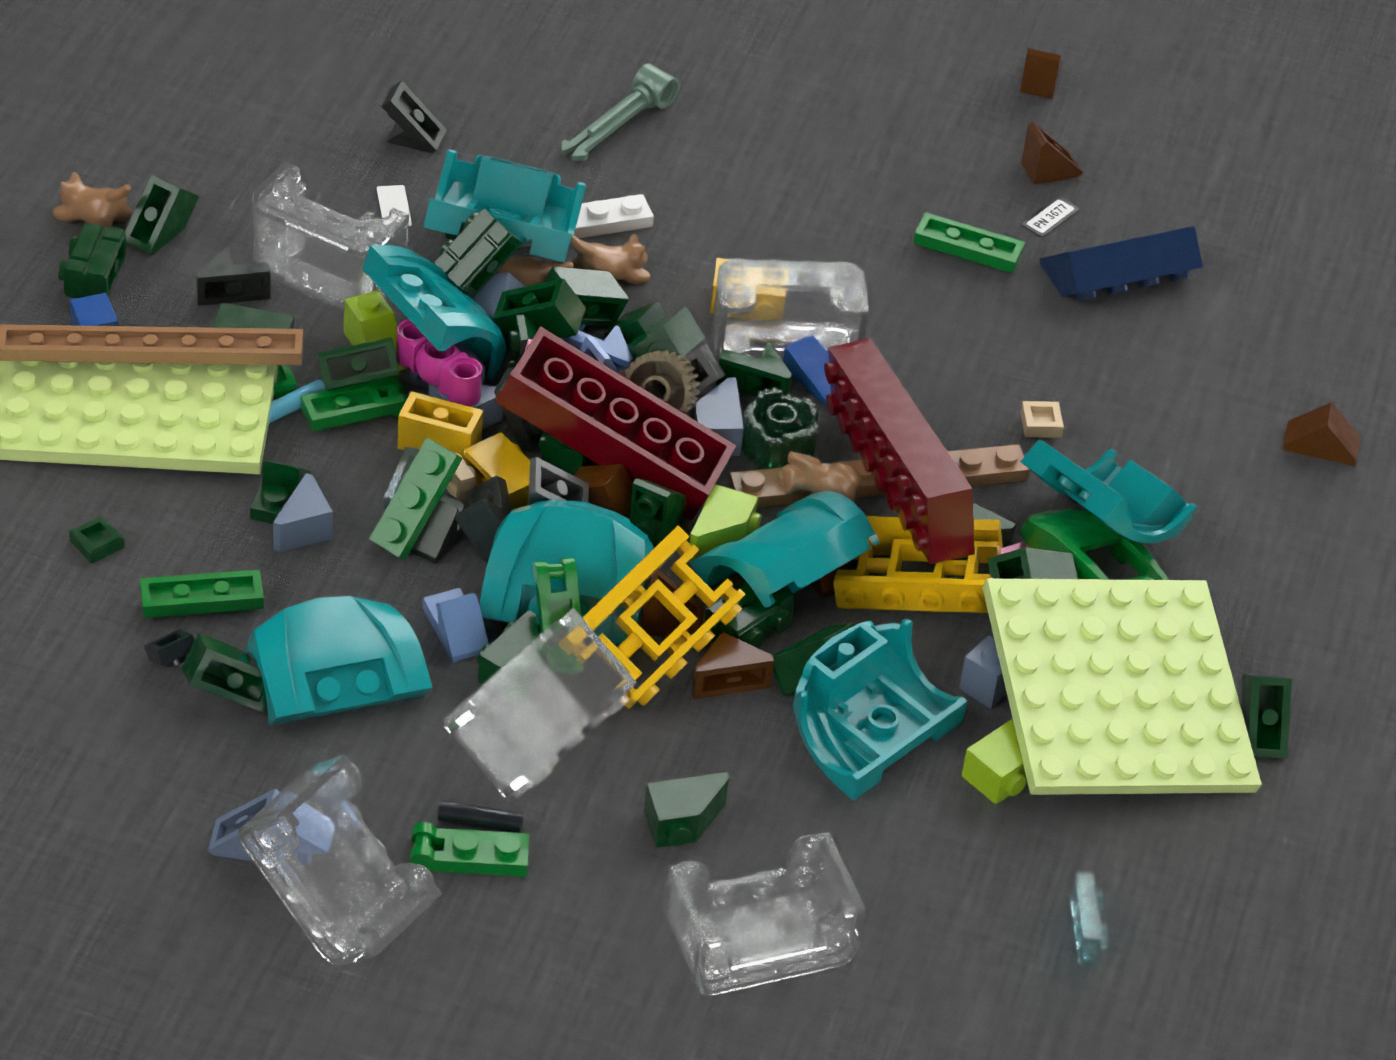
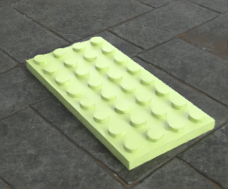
M0 361V460L260 474L278 365Z

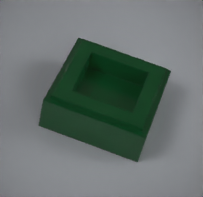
M103 516L69 531V541L91 564L125 548L124 537Z

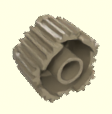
M657 350L636 358V361L629 364L630 367L625 369L626 375L623 377L682 413L689 415L694 409L695 403L698 401L695 395L700 393L696 386L700 385V382L695 380L698 377V374H693L695 368L692 367L691 362L683 355L676 356V352L669 354L668 350L662 352ZM657 380L661 381V384L666 387V393L663 394L664 398L660 397L659 392H653L652 386L658 383Z

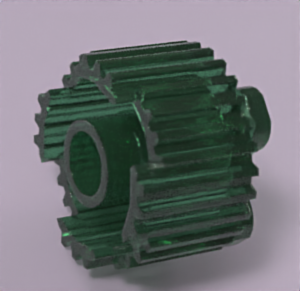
M772 388V391L765 389L764 393L759 391L756 401L753 400L751 405L748 404L744 414L741 449L744 450V455L748 456L749 461L754 460V464L758 465V470L782 468L790 464L788 462L789 452L814 457L819 427V409H816L817 405L812 403L811 398L806 399L802 397L800 401L797 396L794 398L791 397V394L784 396L781 390Z

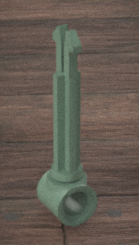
M650 63L645 64L636 73L632 83V90L627 97L571 141L564 139L561 142L562 155L564 156L574 151L571 155V161L587 160L588 152L642 109L655 106L665 109L670 106L678 94L679 80Z

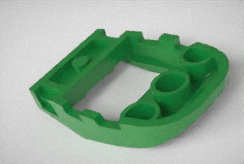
M1072 509L1046 511L1029 516L1021 526L1022 538L1029 548L1072 553L1079 579L1109 580L1084 553L1088 550L1109 545L1114 549L1111 555L1121 565L1128 562L1138 573L1137 577L1126 580H1169L1146 547L1140 542L1130 540L1113 532L1091 512Z

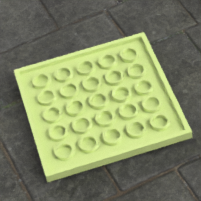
M987 578L982 589L1030 795L1257 792L1262 784L1206 580Z

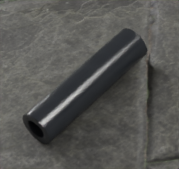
M446 800L440 801L438 810V821L513 833H521L524 813Z

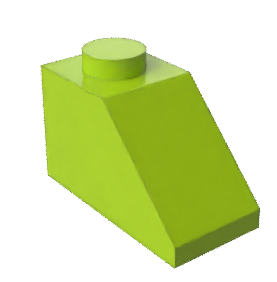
M379 290L344 299V334L350 343L357 345L392 337L396 353L397 322L394 312ZM398 362L399 371L407 369Z
M715 484L690 534L689 544L691 546L694 544L699 551L689 562L717 546L739 541L759 529L762 514L756 513L758 497Z
M1013 719L966 749L961 776L995 805L1008 796L1013 797L1019 794L1027 783Z

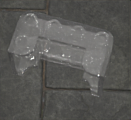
M284 162L254 190L252 194V263L269 262L271 279L344 310V299L379 290L386 302L389 300L387 295L371 280L362 268L370 245H394L408 249L409 214L392 208L389 211L388 217L374 218V213L367 211L359 220H356L304 198L306 196V184L299 182L300 168L288 162Z
M737 258L723 262L718 269L711 330L713 356L718 363L724 349L750 356V350H764L767 343H770L776 351H784L787 345L808 335H813L827 352L830 346L865 339L869 308L863 271L850 262L743 260Z
M573 608L527 644L440 722L504 798L512 793L517 799L533 785L536 786L554 770L552 767L561 760L556 754L564 747L568 752L586 737L581 731L589 724L593 729L609 715H613L630 700L626 693L637 682Z
M345 755L307 768L246 822L238 832L239 840L244 849L316 950L328 962L339 966L377 957L442 895L434 883L433 875L423 865L403 863L394 866L387 856L384 845L373 836L363 822L358 808L349 802V799H352L361 791L362 783L358 768Z
M830 832L805 835L798 838L788 851L785 868L761 871L754 875L732 880H720L713 884H709V871L701 862L684 861L677 865L668 866L664 913L695 985L701 994L717 995L836 968L851 961L859 950L866 908Z

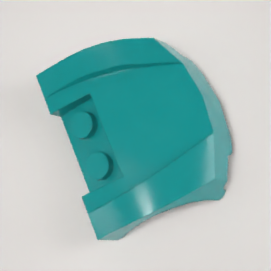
M450 149L446 153L435 198L429 199L423 227L458 236L465 221L472 214L479 213L484 208L504 224L522 243L532 244L529 254L565 263L571 245V237L574 236L586 185L585 183L577 182L575 189L561 185V177L558 174L478 154L474 162L458 160L457 151Z
M370 245L362 270L438 351H446L455 343L464 341L481 362H488L490 364L487 378L490 382H493L497 372L501 369L507 347L500 327L491 316L471 299L465 291L459 288L439 266L426 258L400 246Z
M1039 439L1020 461L1051 488L1073 498L1113 532L1136 542L1159 543L1177 536L1193 518L1192 515L1198 507L1193 503L1188 504L1171 486L1131 459L1123 468L1118 466L1114 462L1118 452L1113 449H1108L1099 460L1084 470Z
M820 491L776 513L777 519L765 524L743 539L717 546L691 561L690 564L696 574L709 587L735 572L739 573L750 585L763 607L766 608L774 604L775 601L772 593L788 585L792 593L870 549L867 538L871 540L874 546L879 544L880 541L864 512L848 497L833 491Z
M545 500L513 509L501 522L494 537L479 603L482 617L510 623L514 620L517 621L530 610L535 613L537 624L540 625L536 585L532 570L533 562L546 560L547 564L560 563L561 558L573 557L576 563L581 617H583L654 549V546L649 541L648 536L630 523L628 518L617 512L587 502ZM562 578L550 580L551 591L564 590ZM622 605L591 634L594 635V639L603 633L612 643L621 644L628 637L615 622L626 610ZM641 608L631 617L637 624H639Z
M354 596L316 598L285 608L254 629L244 649V653L253 655L260 670L265 689L270 726L425 696L432 689L421 646L412 627L404 616L390 604Z
M903 619L901 624L888 623L876 626L869 620L831 637L807 661L795 691L793 711L800 735L808 752L823 773L853 801L881 782L883 770L929 737L935 741L939 740L960 725L964 719L968 701L962 696H951L937 689L920 670L913 655L911 642L913 622L909 619Z

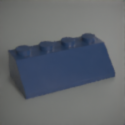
M1195 226L1039 258L1041 267L1062 297L1075 294L1077 301L1098 297L1096 290L1107 288L1108 294L1129 290L1128 283L1138 281L1139 288L1160 284L1159 276L1168 274L1171 281L1192 277L1190 270L1203 267Z

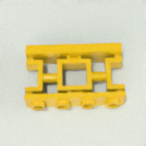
M866 516L880 543L874 546L871 540L867 538L870 549L852 559L858 560L857 570H837L833 584L838 608L988 613L982 586L987 578H991V574H978L979 563H988L987 558L1001 554L1003 544L1000 520L973 519L975 554L964 556V558H968L967 560L938 562L935 564L934 572H902V561L928 562L921 550L917 551L915 549L912 535L909 530H903L899 517ZM873 555H890V558H873ZM869 573H886L887 575L869 576ZM946 575L964 576V579L946 578Z
M679 525L583 616L561 640V643L571 653L576 651L584 663L599 649L626 676L613 692L625 700L624 705L628 709L637 702L645 706L660 691L655 684L665 674L672 679L688 663L683 658L692 648L700 652L715 637L711 629L720 620L727 625L743 609L738 602L744 597L745 593L741 589L736 591L732 587L733 583L728 578L713 591L687 565L699 549L694 544L691 546L687 542L689 536ZM677 552L681 557L670 569L684 583L672 593L657 579L646 590L642 585ZM696 594L710 608L721 597L725 603L691 636L687 630L695 623L697 618L684 604ZM653 596L681 622L660 645L631 618ZM622 605L626 610L615 622L628 637L616 647L601 633L590 644L586 639ZM641 648L655 662L667 651L671 656L636 690L632 684L639 678L642 672L629 658Z

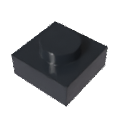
M179 629L144 645L150 661L161 666L173 667L185 662L195 639L193 634Z

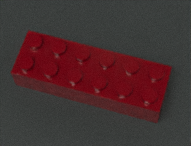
M541 326L495 400L498 404L599 465L624 464L632 483L636 478L649 480L687 495L685 517L691 521L709 496L736 447L732 442Z

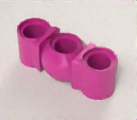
M409 319L403 320L398 324L396 358L400 365L410 368L413 373L417 372L427 384L439 387V392L447 395L450 402L471 407L480 401L482 365L478 360L468 357L465 352L461 353L455 345L446 351H438Z

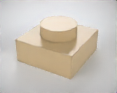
M1022 401L1020 413L1025 437L1062 438L1064 425L1059 402Z
M462 459L446 487L450 495L468 503L467 491L473 489L478 484L474 468L471 465L467 466Z

